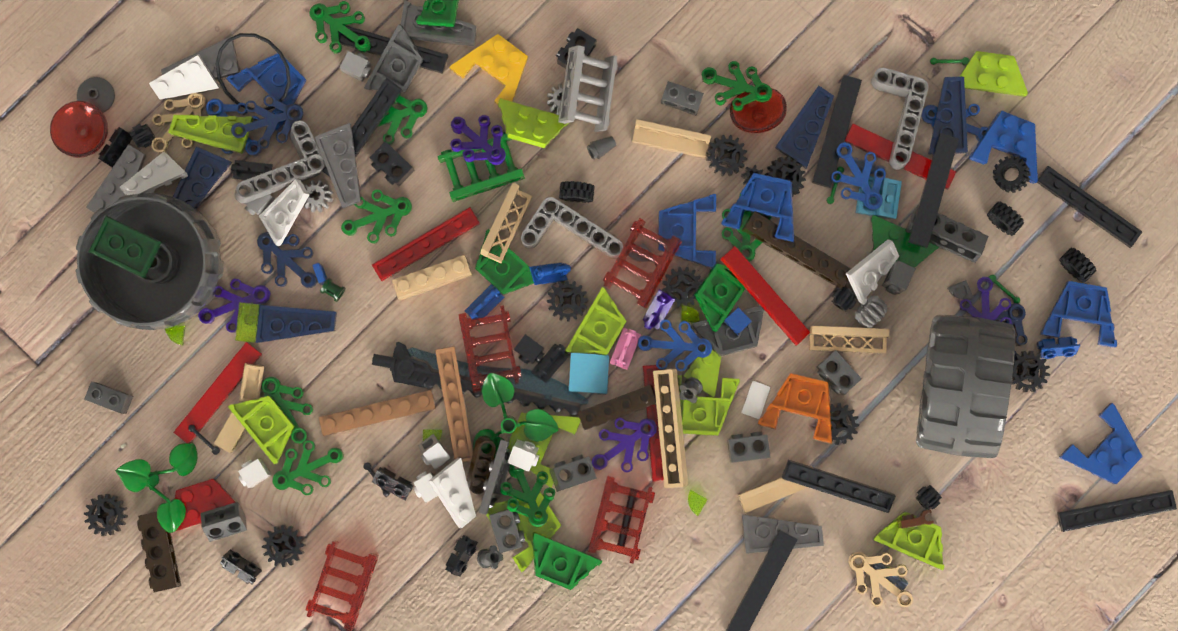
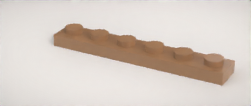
M455 347L435 349L454 460L461 458L462 463L469 462L472 459L473 450Z
M432 390L322 416L319 417L323 436L433 410L436 409Z

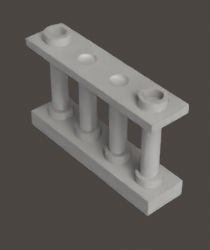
M583 46L571 47L568 52L558 122L567 124L574 122V119L594 123V132L606 131L610 123L609 113L615 72L618 67V56L607 57L603 61L585 56V47ZM585 63L603 68L602 79L582 74V64ZM580 81L601 87L599 98L580 93ZM577 100L598 105L597 116L577 111Z

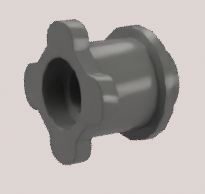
M696 378L686 379L685 383L679 387L681 390L679 394L680 399L696 403L698 400L696 395L703 389L701 382Z
M495 545L490 546L489 550H480L477 555L478 564L482 568L491 567L496 569L499 562L503 560V554L499 553Z

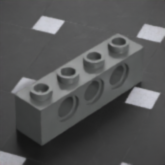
M919 204L913 211L905 232L911 233ZM938 213L929 242L976 263L984 251L989 236Z

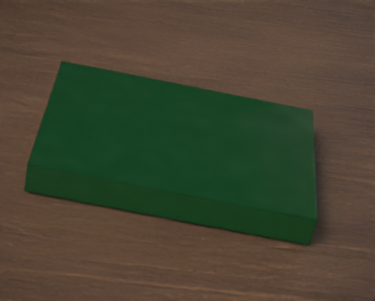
M105 216L88 252L145 278L162 242L109 216Z

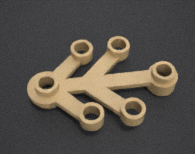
M199 92L191 93L187 99L174 101L168 99L164 102V108L167 111L173 112L179 107H186L182 113L155 114L152 117V122L156 126H162L164 123L172 122L174 115H191L194 113V115L202 116L201 110L206 105V99ZM196 99L200 100L198 105H194ZM173 103L172 108H168L167 105ZM161 117V122L156 123V118ZM169 129L162 138L157 137L152 141V149L157 153L161 154L168 150V143L174 137V135L168 133ZM183 138L181 140L182 146L186 149H191L194 146V141L190 140V145L185 146V141L189 139ZM159 144H164L163 149L158 148Z
M856 551L850 555L848 560L849 566L856 571V592L858 594H865L867 592L863 571L870 575L872 587L871 603L873 606L879 607L883 603L879 583L897 597V602L900 606L909 607L913 603V596L909 591L900 590L885 578L887 576H906L908 570L904 564H899L894 568L874 569L869 565L875 563L890 564L892 556L889 552H883L881 555L866 556L863 552ZM888 555L890 557L889 561H883V556ZM861 558L862 562L860 564H856L855 559ZM901 567L905 569L903 574L898 572V569ZM864 585L865 590H858V586ZM907 595L908 600L903 601L901 596ZM875 597H879L881 601L879 603H875L873 599Z

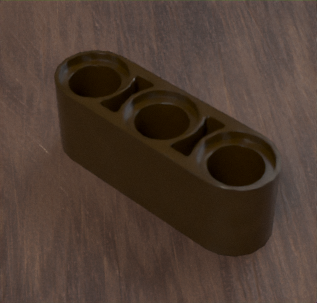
M486 435L480 436L476 440L468 471L467 483L474 494L484 492L483 486L486 479L489 480V467L492 460H494L496 452L494 442ZM490 443L488 449H481L483 444ZM479 462H485L482 468H477ZM481 480L478 486H472L474 481Z

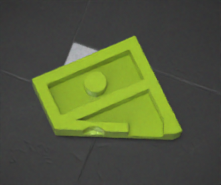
M713 350L705 358L697 357L683 377L686 379H698L703 386L702 391L714 398L721 357Z

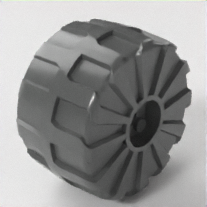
M158 193L126 195L120 197L118 201L106 208L98 209L91 216L90 223L83 232V235L79 236L76 250H78L77 269L75 270L78 283L82 285L89 297V303L98 312L105 313L114 319L117 324L142 330L170 328L191 319L214 298V290L224 271V261H221L219 250L221 241L216 230L209 225L202 213L180 199ZM105 216H109L162 242L155 256L157 265L155 267L150 266L145 278L88 252Z
M936 315L933 318L926 353V365L922 382L923 389L917 424L916 443L920 448L956 456L997 457L1003 439L1012 383L1015 353V329L1013 325L972 316Z

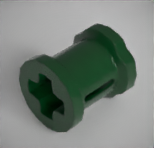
M328 278L320 292L328 294L334 298L335 302H338L346 288L338 286L332 282V279Z

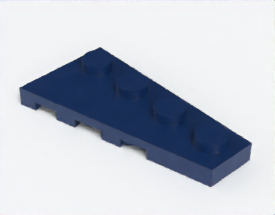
M945 77L943 79L928 154H934L940 133L959 138L955 154L968 152L964 77Z
M196 146L185 169L188 177L181 178L173 197L196 208L232 162Z

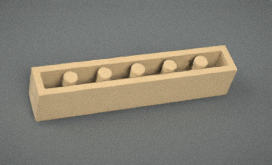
M677 369L653 371L664 487H684L688 485Z

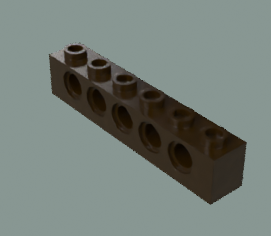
M755 211L750 215L742 229L743 232L839 289L845 287L849 280L846 273L851 268L795 235L793 242L776 238L777 224Z

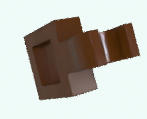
M923 510L918 517H914V514L903 515L901 520H897L898 527L903 529L922 524L931 525L934 521H927L925 515L932 513V511Z

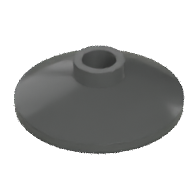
M92 77L85 80L77 90V102L89 114L96 115L106 112L110 109L115 99L112 85L100 77ZM93 91H96L95 97H91Z

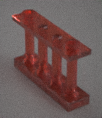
M639 218L638 221L633 223L630 229L632 233L611 272L608 271L603 279V282H605L603 286L610 289L613 284L634 295L638 300L637 304L646 309L682 241L674 235L671 239H666L644 227L646 222ZM639 234L664 246L665 251L663 255L657 256L634 244ZM630 251L655 263L656 268L654 272L648 273L625 261ZM621 267L646 280L647 285L644 290H639L616 278Z
M500 306L501 314L472 320L467 318L466 313L458 314L473 392L481 391L480 385L484 384L488 375L478 374L477 366L483 363L510 358L512 369L495 372V374L505 378L514 377L515 384H519L518 378L522 377L520 366L515 364L507 324L511 322L509 311H505L504 306ZM503 322L504 333L478 338L470 336L469 330L473 329V327ZM503 340L507 341L508 351L484 356L474 355L473 348H476L477 345Z
M607 476L588 552L596 554V550L604 549L631 556L629 562L633 564L634 560L639 559L641 549L638 548L648 504L653 503L655 492H652V487H648L647 492L621 486L617 484L618 482H614V477ZM617 492L644 499L643 510L640 511L613 504V501H609L610 495ZM610 511L640 518L638 529L609 523L608 520H605L606 512L610 513ZM608 530L635 537L633 549L604 542L603 539H600L601 531Z
M332 541V544L327 545L325 551L327 558L313 599H309L305 610L308 611L307 617H312L315 612L341 620L345 624L343 629L352 631L354 630L379 555L370 553L369 556L362 557L338 549L339 542ZM334 556L361 564L364 568L362 575L356 576L330 567ZM329 574L355 583V586H358L356 594L352 593L351 595L324 586L327 575ZM321 593L349 602V605H351L350 611L342 613L319 605L318 601Z

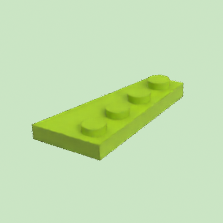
M174 115L168 133L243 154L249 132L242 138H236L232 135L231 128L235 123H243L244 125L251 123L254 118L252 116ZM236 127L235 132L241 134L242 128Z

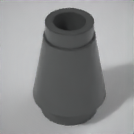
M610 136L590 142L587 150L592 159H600L616 147V142Z

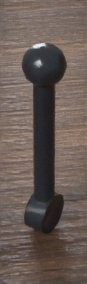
M189 425L188 430L190 432H194L208 445L214 455L219 454V447H214L196 430L195 425Z
M365 463L363 465L364 469L368 470L374 478L375 473L371 469V464ZM381 488L385 497L390 495V492Z

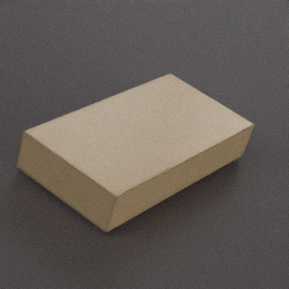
M245 363L239 402L259 399L264 366Z
M233 413L230 414L214 442L215 445L229 453L233 452L245 431L244 426Z

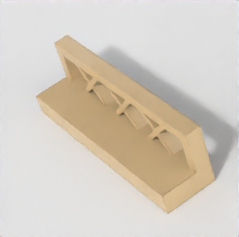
M637 119L632 142L706 158V151L708 150L711 136Z
M512 183L480 252L481 255L498 263H502L532 199L531 195L520 191V185ZM516 195L526 199L524 205L516 207L514 202ZM515 212L518 219L516 222L509 224L506 216L509 213ZM508 228L509 238L501 240L499 231ZM500 244L502 249L500 257L489 253L493 246Z
M811 326L809 350L886 354L889 329ZM814 335L822 336L827 342L822 347L814 346ZM836 336H841L846 343L842 347H836L831 340ZM855 337H860L865 344L860 348H855L850 341ZM874 338H882V349H874L869 342Z
M780 477L738 494V498L744 512L747 513L808 487Z

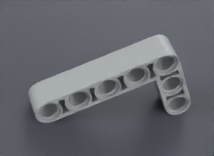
M879 68L871 79L873 88L905 98L889 159L890 166L895 170H900L906 166L911 157L928 91V83L926 80L887 68ZM881 76L885 79V81H879L877 77ZM896 82H901L903 87H899ZM914 87H919L922 92H917ZM909 104L916 105L917 109H912ZM905 121L911 122L913 127L907 126ZM900 139H906L908 144H903ZM896 156L902 157L904 162L897 161Z
M300 120L294 122L289 134L300 160L238 183L235 190V198L238 202L248 203L287 188L295 179L303 182L321 174L325 163L307 123ZM295 129H301L304 134H297ZM303 146H309L311 151H305ZM310 163H317L319 168H313ZM299 169L302 174L296 175L293 170ZM282 176L285 181L279 182L275 177ZM262 182L265 183L267 187L262 189L258 187L257 184ZM246 189L249 194L242 195L239 190Z
M548 197L542 202L521 235L523 245L526 248H534L554 220L611 258H618L623 253V244L620 240L553 197ZM554 203L556 209L554 211H547L546 205ZM563 214H571L572 219L569 222L563 221L561 219ZM537 219H544L546 221L543 227H537L535 222ZM584 223L588 226V230L580 232L577 229L578 225ZM528 234H532L535 236V240L532 243L525 242V237ZM596 234H602L604 240L597 243L593 237ZM612 244H617L620 247V251L612 253L609 247Z

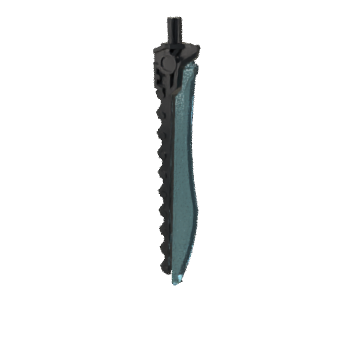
M396 342L393 357L373 355L372 365L390 368L394 382L426 387L427 389L433 388L437 384L442 390L439 374L431 372L426 363L411 359L413 356L414 358L428 361L433 369L438 370L436 354L414 347L407 349L406 345ZM457 361L459 375L485 381L489 373H495L510 380L516 389L545 395L544 398L514 392L513 398L506 402L507 404L513 403L517 399L523 407L529 406L533 402L538 409H545L549 405L555 413L561 412L565 408L571 416L577 415L580 407L553 401L552 397L584 405L588 404V400L578 392H569L567 385L553 378L544 383L531 373L532 370L489 367ZM460 379L463 394L469 390L475 398L481 397L483 384Z

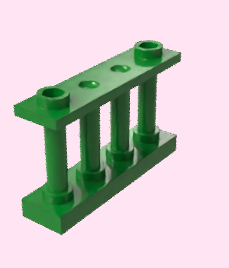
M503 132L501 137V148L506 153L505 162L508 168L506 174L500 175L497 173L495 165L485 160L490 176L489 179L482 181L478 177L474 162H466L472 182L471 185L464 187L460 183L453 159L463 156L465 150L454 152L451 149L441 152V155L437 156L440 163L446 162L454 186L452 188L453 191L449 192L453 202L525 179L522 168L518 169L514 165L507 141L512 139L507 138L506 132ZM494 138L488 140V144L493 146ZM472 149L474 152L482 150V152H485L483 149Z

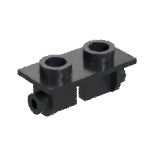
M120 127L117 130L115 129L109 139L112 142L111 145L106 144L99 153L98 159L113 168L128 144H130L132 140L131 135Z
M235 160V164L231 166V171L233 172L232 179L247 180L271 171L273 164Z
M554 344L531 373L544 383H547L570 354L565 351V347L562 344Z
M386 467L377 469L372 483L406 501L409 492L414 487L411 484L412 482L401 476L395 479L396 474L386 469Z
M465 535L462 538L460 537L454 548L459 554L457 556L451 553L445 570L461 577L467 569L470 557L476 551L478 542Z
M231 549L222 556L220 562L223 565L222 568L233 575L239 570L240 572L237 577L247 584L253 585L257 579L256 577L262 572L256 564L247 561L239 553Z

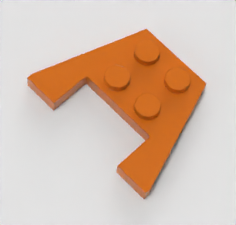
M790 373L778 391L777 396L768 406L763 417L758 421V425L776 430L782 410L818 419L813 438L832 443L829 383Z

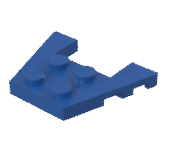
M278 53L226 78L238 92L254 79L269 95L274 96L276 100H279L284 95L287 84L286 68ZM286 59L289 65L291 83L287 97L281 103L288 106L295 103L307 80ZM277 108L272 111L275 115L283 113ZM285 120L278 122L275 128L277 132L281 129Z
M1004 111L998 112L986 130V134L978 142L974 152L970 154L969 159L983 165L987 164L992 147L1023 159L1030 169L1031 176H1029V182L1032 184L1037 183L1035 123Z
M753 173L740 193L741 196L732 205L730 213L723 219L721 224L740 229L745 210L755 211L759 214L780 218L775 237L793 242L792 182Z
M716 194L659 211L658 250L713 268L716 264V251L696 250V212H716Z
M1072 281L1066 282L1040 335L1059 338L1062 319L1100 325L1097 345L1116 348L1117 340H1115L1114 336L1115 329L1110 314L1111 307L1107 287Z
M1110 403L1098 416L1113 429L1112 432L1088 457L1073 444L1059 457L1112 484H1117L1143 456L1113 403Z

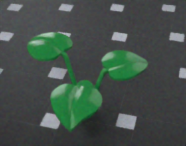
M495 373L487 375L482 388L483 399L490 407L501 405L504 416L501 421L502 430L496 434L491 429L480 430L474 437L473 449L476 440L480 436H489L496 446L495 459L500 441L504 440L502 437H499L502 433H513L516 427L525 425L524 433L526 437L531 441L539 442L547 439L559 430L554 418L541 409L528 411L526 421L519 423L513 416L507 415L504 402H509L513 398L514 386L510 380ZM490 443L483 444L481 449H488Z
M194 443L178 444L171 450L169 462L173 466L172 469L151 472L150 464L147 461L135 459L126 462L115 470L129 491L139 492L146 486L162 497L166 503L158 506V521L162 528L169 533H173L178 529L186 515L184 503L179 499L170 501L155 486L159 483V474L177 471L180 476H186L194 470L198 459Z

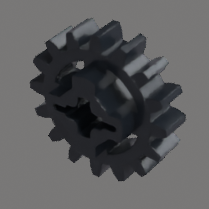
M722 135L721 140L716 137L714 143L708 145L711 149L706 151V154L710 155L706 158V161H711L709 168L715 167V174L721 171V176H724L726 172L728 176H732L733 171L737 174L740 172L739 168H744L745 165L742 162H746L747 158L743 155L747 153V150H742L745 144L739 145V138L732 140V135H729L726 139L725 135ZM717 148L718 156L715 159V150ZM733 152L729 158L721 159L724 154ZM736 153L739 155L738 162L735 159ZM720 164L727 165L728 168L722 167Z
M790 156L785 158L779 157L777 160L771 161L772 165L767 166L770 172L765 175L791 181L793 197L800 193L799 189L804 188L801 182L806 181L802 177L806 172L800 170L802 164L796 165L797 159L791 160Z
M679 266L677 272L671 269L672 275H665L668 281L662 282L666 286L662 291L667 292L668 295L675 299L674 302L677 303V308H679L680 304L687 308V303L693 306V300L697 299L694 294L688 299V293L694 289L696 293L702 282H698L701 276L695 277V270L691 273L688 272L689 267L682 271L681 266ZM685 275L689 276L693 281L690 282L685 279ZM677 276L676 284L670 285L672 279ZM680 283L687 286L685 292L677 288L680 286ZM672 293L678 294L680 299L675 298Z
M568 280L565 281V285H562L559 281V287L552 286L554 292H548V295L552 297L547 300V303L552 304L548 309L549 311H555L553 313L554 317L560 315V321L564 317H566L567 322H570V317L577 320V314L583 316L584 314L581 310L587 309L584 303L588 302V298L583 297L587 292H581L583 286L576 287V281H573L572 285L569 284ZM567 288L573 289L571 292L562 291L563 289ZM578 295L581 299L580 306H578L575 302V299L578 297ZM556 296L560 299V304L557 307L555 305ZM564 297H566V298L572 297V299H571L572 304L570 305V304L567 303L566 305L563 306V304H564V299H563V298H564ZM568 309L573 311L572 313H563L564 310Z
M1021 351V356L1015 354L1016 360H1014L1011 385L1017 384L1015 388L1017 390L1023 387V392H1028V390L1035 392L1036 388L1042 389L1041 383L1048 382L1045 376H1050L1046 372V369H1049L1050 366L1044 365L1047 360L1040 359V353L1034 356V351H1029L1028 355L1026 351ZM1025 359H1032L1035 362L1030 364ZM1026 368H1031L1029 371L1030 375H1025L1027 372ZM1028 380L1031 384H1024L1022 381Z
M837 403L835 408L833 404H830V413L840 411L836 417L831 416L832 441L835 440V445H839L840 440L843 444H846L847 438L853 440L851 434L858 433L855 427L860 426V424L855 423V420L859 417H853L852 414L855 410L848 411V405L841 408V403ZM847 416L850 420V425L846 421ZM840 419V424L843 427H838L836 429V424L833 421H838ZM841 431L847 432L842 437H836Z
M105 494V497L98 495V500L95 498L91 499L92 505H86L89 512H84V515L88 516V519L84 522L91 524L88 529H95V535L101 532V536H106L107 532L109 535H114V530L117 532L121 531L119 526L126 525L123 518L128 517V515L124 514L127 507L121 506L124 501L120 500L117 502L118 496L111 498L110 494ZM109 503L113 504L116 508L110 507ZM108 512L109 515L104 518L103 515ZM96 522L102 523L103 527L99 526Z
M281 525V530L278 526H275L274 532L268 531L269 538H263L267 544L262 546V548L267 549L263 555L270 556L268 562L274 560V566H278L281 563L282 567H286L287 562L292 566L294 565L293 560L299 561L298 554H304L301 547L306 546V544L301 543L304 536L298 537L300 531L296 530L293 532V526H289L286 529V525ZM284 533V535H282V538H274L276 535ZM292 537L294 538V540H295V542H296V546L293 544V542H292V540H291ZM285 542V545L288 546V548L290 549L282 550V546H280V544L278 543ZM271 546L274 547V549H275V551H276L275 554L273 553ZM287 553H293L290 558L283 559Z

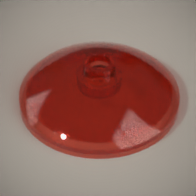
M771 88L772 97L766 102L755 100L744 105L741 111L734 110L731 103V120L737 128L748 133H763L772 130L786 116L787 104L784 96L779 91ZM744 92L737 95L735 98H743L749 95L750 93Z
M73 101L62 106L54 114L50 124V135L54 145L62 153L70 157L83 158L96 153L103 146L108 135V123L103 112L95 105L85 101ZM85 129L86 133L81 135V131Z

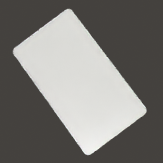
M752 381L742 413L760 419L770 387Z

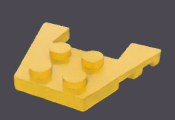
M497 34L459 59L449 68L464 79L476 64L505 85V88L494 101L498 105L500 98L513 101L528 56Z

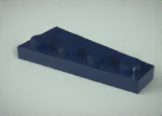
M818 85L775 147L787 157L790 156L792 160L797 159V163L802 164V167L805 169L808 167L834 95Z
M259 305L256 343L335 331L337 312Z

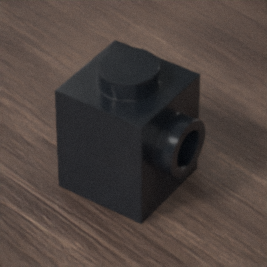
M526 334L514 348V351L520 354L518 358L526 364L529 362L534 364L535 361L539 363L545 355L543 353L544 347Z

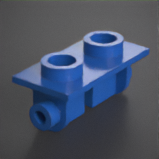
M562 262L529 267L534 285L568 280L566 275L571 271L570 265Z
M491 284L465 312L479 324L505 297Z
M1071 336L1058 338V344L1055 343L1054 338L1041 339L1037 342V348L1041 349L1039 352L1041 354L1040 358L1052 359L1057 356L1072 357L1076 355L1080 344H1077V339Z

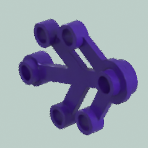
M482 115L478 119L481 127L480 136L467 126L465 119L461 117L453 118L451 121L453 132L456 134L463 133L472 140V142H461L460 139H453L450 145L454 152L465 150L463 157L466 162L488 160L493 165H500L504 162L506 153L501 148V137L503 136L501 126L495 125L491 128V133L494 137L492 147L488 144V128L491 124L489 116ZM472 149H483L485 152L474 153Z
M982 277L977 282V288L981 292L982 314L972 306L970 300L963 299L960 302V308L963 311H967L973 317L995 320L1004 310H1008L1011 307L1010 299L1002 298L999 305L990 313L989 291L993 288V282L988 277ZM983 282H987L989 284V287L987 289H983L981 287V284ZM1003 301H1008L1009 306L1003 307L1001 303ZM964 302H968L970 306L968 308H963L962 304ZM1003 317L1000 320V322H1002L1003 320H1008L1012 325V321L1009 317Z
M233 279L230 283L233 290H242L250 294L243 298L226 291L221 286H216L214 290L215 297H223L232 302L214 310L204 308L200 310L198 318L202 323L211 324L215 317L235 310L231 320L226 324L227 331L235 333L239 329L238 322L245 306L253 303L249 314L244 317L245 324L253 326L257 321L256 315L259 305L267 303L271 296L270 290L266 286L258 285L253 288L242 283L239 279ZM236 281L240 283L238 288H234ZM220 288L222 293L217 295L216 290ZM260 292H264L263 298L258 297ZM207 313H210L211 318L209 320L205 319V315ZM250 316L253 317L252 323L247 322V319ZM234 323L235 329L230 330L229 326Z
M623 418L615 420L614 424L617 429L628 428L637 430L632 435L613 433L607 429L601 430L599 432L601 440L620 441V443L604 455H595L592 458L593 467L598 470L606 468L610 459L626 449L621 469L624 472H631L633 470L632 457L635 442L640 438L641 447L637 452V458L640 461H646L649 458L647 451L649 438L654 436L657 431L656 423L651 419H643L639 423L626 421ZM619 420L624 422L623 427H618L617 422ZM645 425H650L651 430L649 432H645ZM604 431L608 432L606 439L602 437ZM641 452L646 453L645 459L640 458L639 454ZM599 458L604 460V464L601 466L597 463ZM625 463L630 464L631 467L629 470L624 469Z

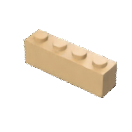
M462 255L393 279L392 283L396 295L401 301L470 277L472 273L466 256Z

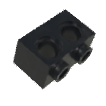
M577 28L575 32L572 31L567 37L566 41L568 43L565 48L561 47L556 55L558 57L557 64L566 69L567 61L565 58L568 56L569 48L577 46L575 44L577 40L585 41L583 46L585 47V56H590L597 45V40Z
M386 141L369 157L373 162L371 166L378 172L382 170L386 174L384 178L391 185L395 183L400 186L415 171ZM382 155L389 156L386 163L379 162ZM402 168V174L394 176V169Z

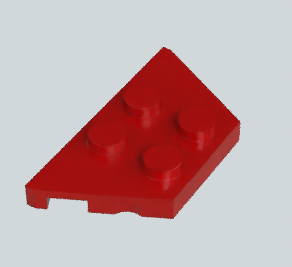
M210 479L176 490L174 499L181 500L186 508L185 518L176 531L200 524L201 513L235 503V501L216 479Z

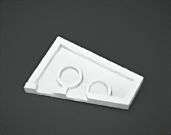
M199 54L149 83L159 99L220 87Z
M162 152L121 185L120 189L125 195L153 193L156 188L164 184L168 186L172 184L173 180L179 177L183 179L188 177V175L168 154Z
M295 179L259 215L275 245L281 246L309 196L301 180Z
M885 241L846 273L859 303L864 305L868 299L866 297L871 290L875 291L879 279L882 275L888 273L898 259L899 254L893 241Z
M456 458L430 479L429 482L458 528H463L476 517L462 460L461 458Z

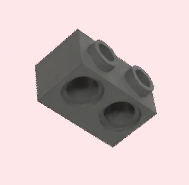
M668 81L661 104L697 116L704 93Z
M900 261L895 262L888 271L882 286L891 294L902 293L907 289L916 268Z
M836 350L817 366L819 369L817 373L822 379L829 380L832 384L830 387L836 394L845 395L862 379ZM828 362L835 364L836 369L834 372L827 370L826 365ZM841 376L848 378L849 383L846 387L842 386L839 382Z
M91 381L84 400L121 414H127L133 396Z
M762 431L750 433L751 437L744 438L743 434L731 435L732 439L727 440L730 463L770 458L768 436L762 435ZM760 440L763 443L761 451H756L753 448L754 441ZM737 442L742 443L744 446L741 454L734 451V445Z
M583 455L572 458L573 462L566 464L565 461L554 464L555 468L550 469V473L557 492L597 479L589 456L583 458ZM579 464L585 467L584 474L578 472ZM561 470L567 473L566 480L560 478Z
M238 502L201 513V526L209 542L247 531L246 516Z
M507 509L489 515L499 553L524 546L523 542L526 539L523 530L519 531L517 523H520V518L517 512H511ZM503 515L510 517V525L504 526L501 524L500 519ZM508 534L516 537L515 544L510 545L506 542Z

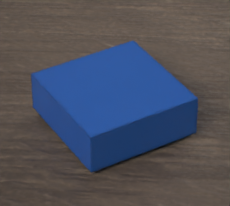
M316 263L312 266L318 283L323 285L327 280L323 265Z
M739 307L724 320L737 335L752 322Z

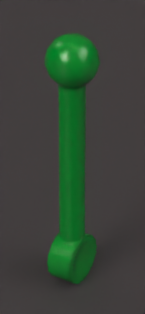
M967 57L963 59H930L932 65L937 63H962L967 65L970 61Z
M840 166L837 168V171L844 173V168ZM837 174L835 180H839V179H840V175H839V174ZM838 183L833 185L830 197L826 200L828 204L834 203L833 197Z
M990 275L988 277L1009 297H1011L1014 303H1020V298L1017 296L1015 297L1002 284H1000L996 280L995 275Z

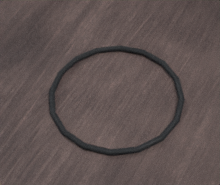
M239 33L228 38L219 49L215 63L217 79L225 94L235 104L240 103L227 91L221 79L219 62L222 51L230 41L237 38L255 37L268 43L279 54L285 65L287 84L284 95L278 100L282 102L287 97L291 83L289 65L282 52L270 40L254 33ZM270 106V107H266V108H264V109H266V110H271V109H273V108H275V107H274V106Z

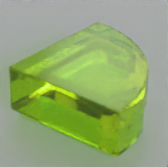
M682 306L681 322H700V315L697 310L689 306Z
M176 325L165 328V332L171 341L179 345L184 344L185 326Z
M423 429V441L433 434L440 440L443 430Z
M690 490L688 494L689 507L695 515L699 516L707 499Z

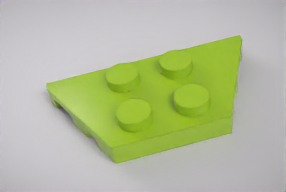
M976 51L959 76L964 77L965 89L1024 97L1028 95L1016 59L1011 55Z
M499 99L498 107L501 108L507 138L545 148L551 139L555 138L560 130L568 125V123L558 122L559 115Z
M601 288L566 348V352L608 355L627 321L605 288Z
M271 396L229 405L228 408L273 464H277L294 428L293 423Z
M904 511L873 538L878 543L940 570H944L943 544L941 543L942 529L940 526L922 524L903 529L899 528L897 520H901L903 515L910 514Z

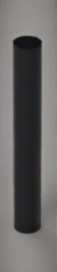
M630 489L617 546L625 547L638 490Z

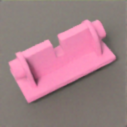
M623 328L610 364L628 370L641 334L636 333L634 330Z

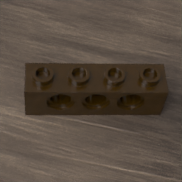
M648 385L579 411L578 415L584 430H589L655 405L656 395L652 385Z
M157 512L139 515L137 526L138 530L142 532L141 546L146 552L145 566L150 572V588L153 589V592H159L180 587L181 581L171 533L162 528L157 518ZM153 527L158 530V535L155 538L151 535ZM157 546L162 550V554L159 557L154 553ZM161 565L166 569L164 576H161L158 572V568Z

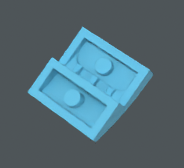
M869 176L868 184L872 190L875 178ZM884 178L879 191L883 198L882 205L876 210H870L864 205V202L857 200L855 213L897 219L902 181ZM859 187V192H858V193H863V194H864V192H863V190L861 189V187ZM870 197V203L875 204L876 199L874 197Z
M571 353L569 392L607 394L609 356Z

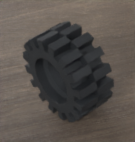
M1006 156L1004 161L1000 159V164H995L996 170H993L995 183L1000 189L1008 193L1009 191L1016 193L1017 189L1021 191V187H1026V182L1030 181L1029 176H1031L1029 167L1019 157L1011 156V158H1008ZM1010 168H1016L1019 171L1018 177L1013 181L1005 179V172Z
M578 181L561 182L559 199L578 203L593 202L595 186Z
M1001 201L996 202L987 213V217L992 221V224L996 225L998 229L1000 228L1002 232H1006L1007 235H1015L1024 224L1020 214H1017L1016 210H1013L1012 207H1008L1006 203Z
M1071 247L1059 259L1061 265L1064 266L1063 268L1069 274H1072L1075 279L1077 278L1078 281L1083 283L1097 271L1094 264L1090 262V259L1086 258L1085 254H1081L1076 248Z

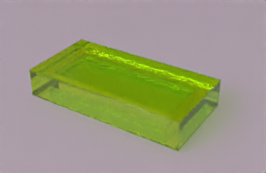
M239 302L235 341L256 342L260 304Z

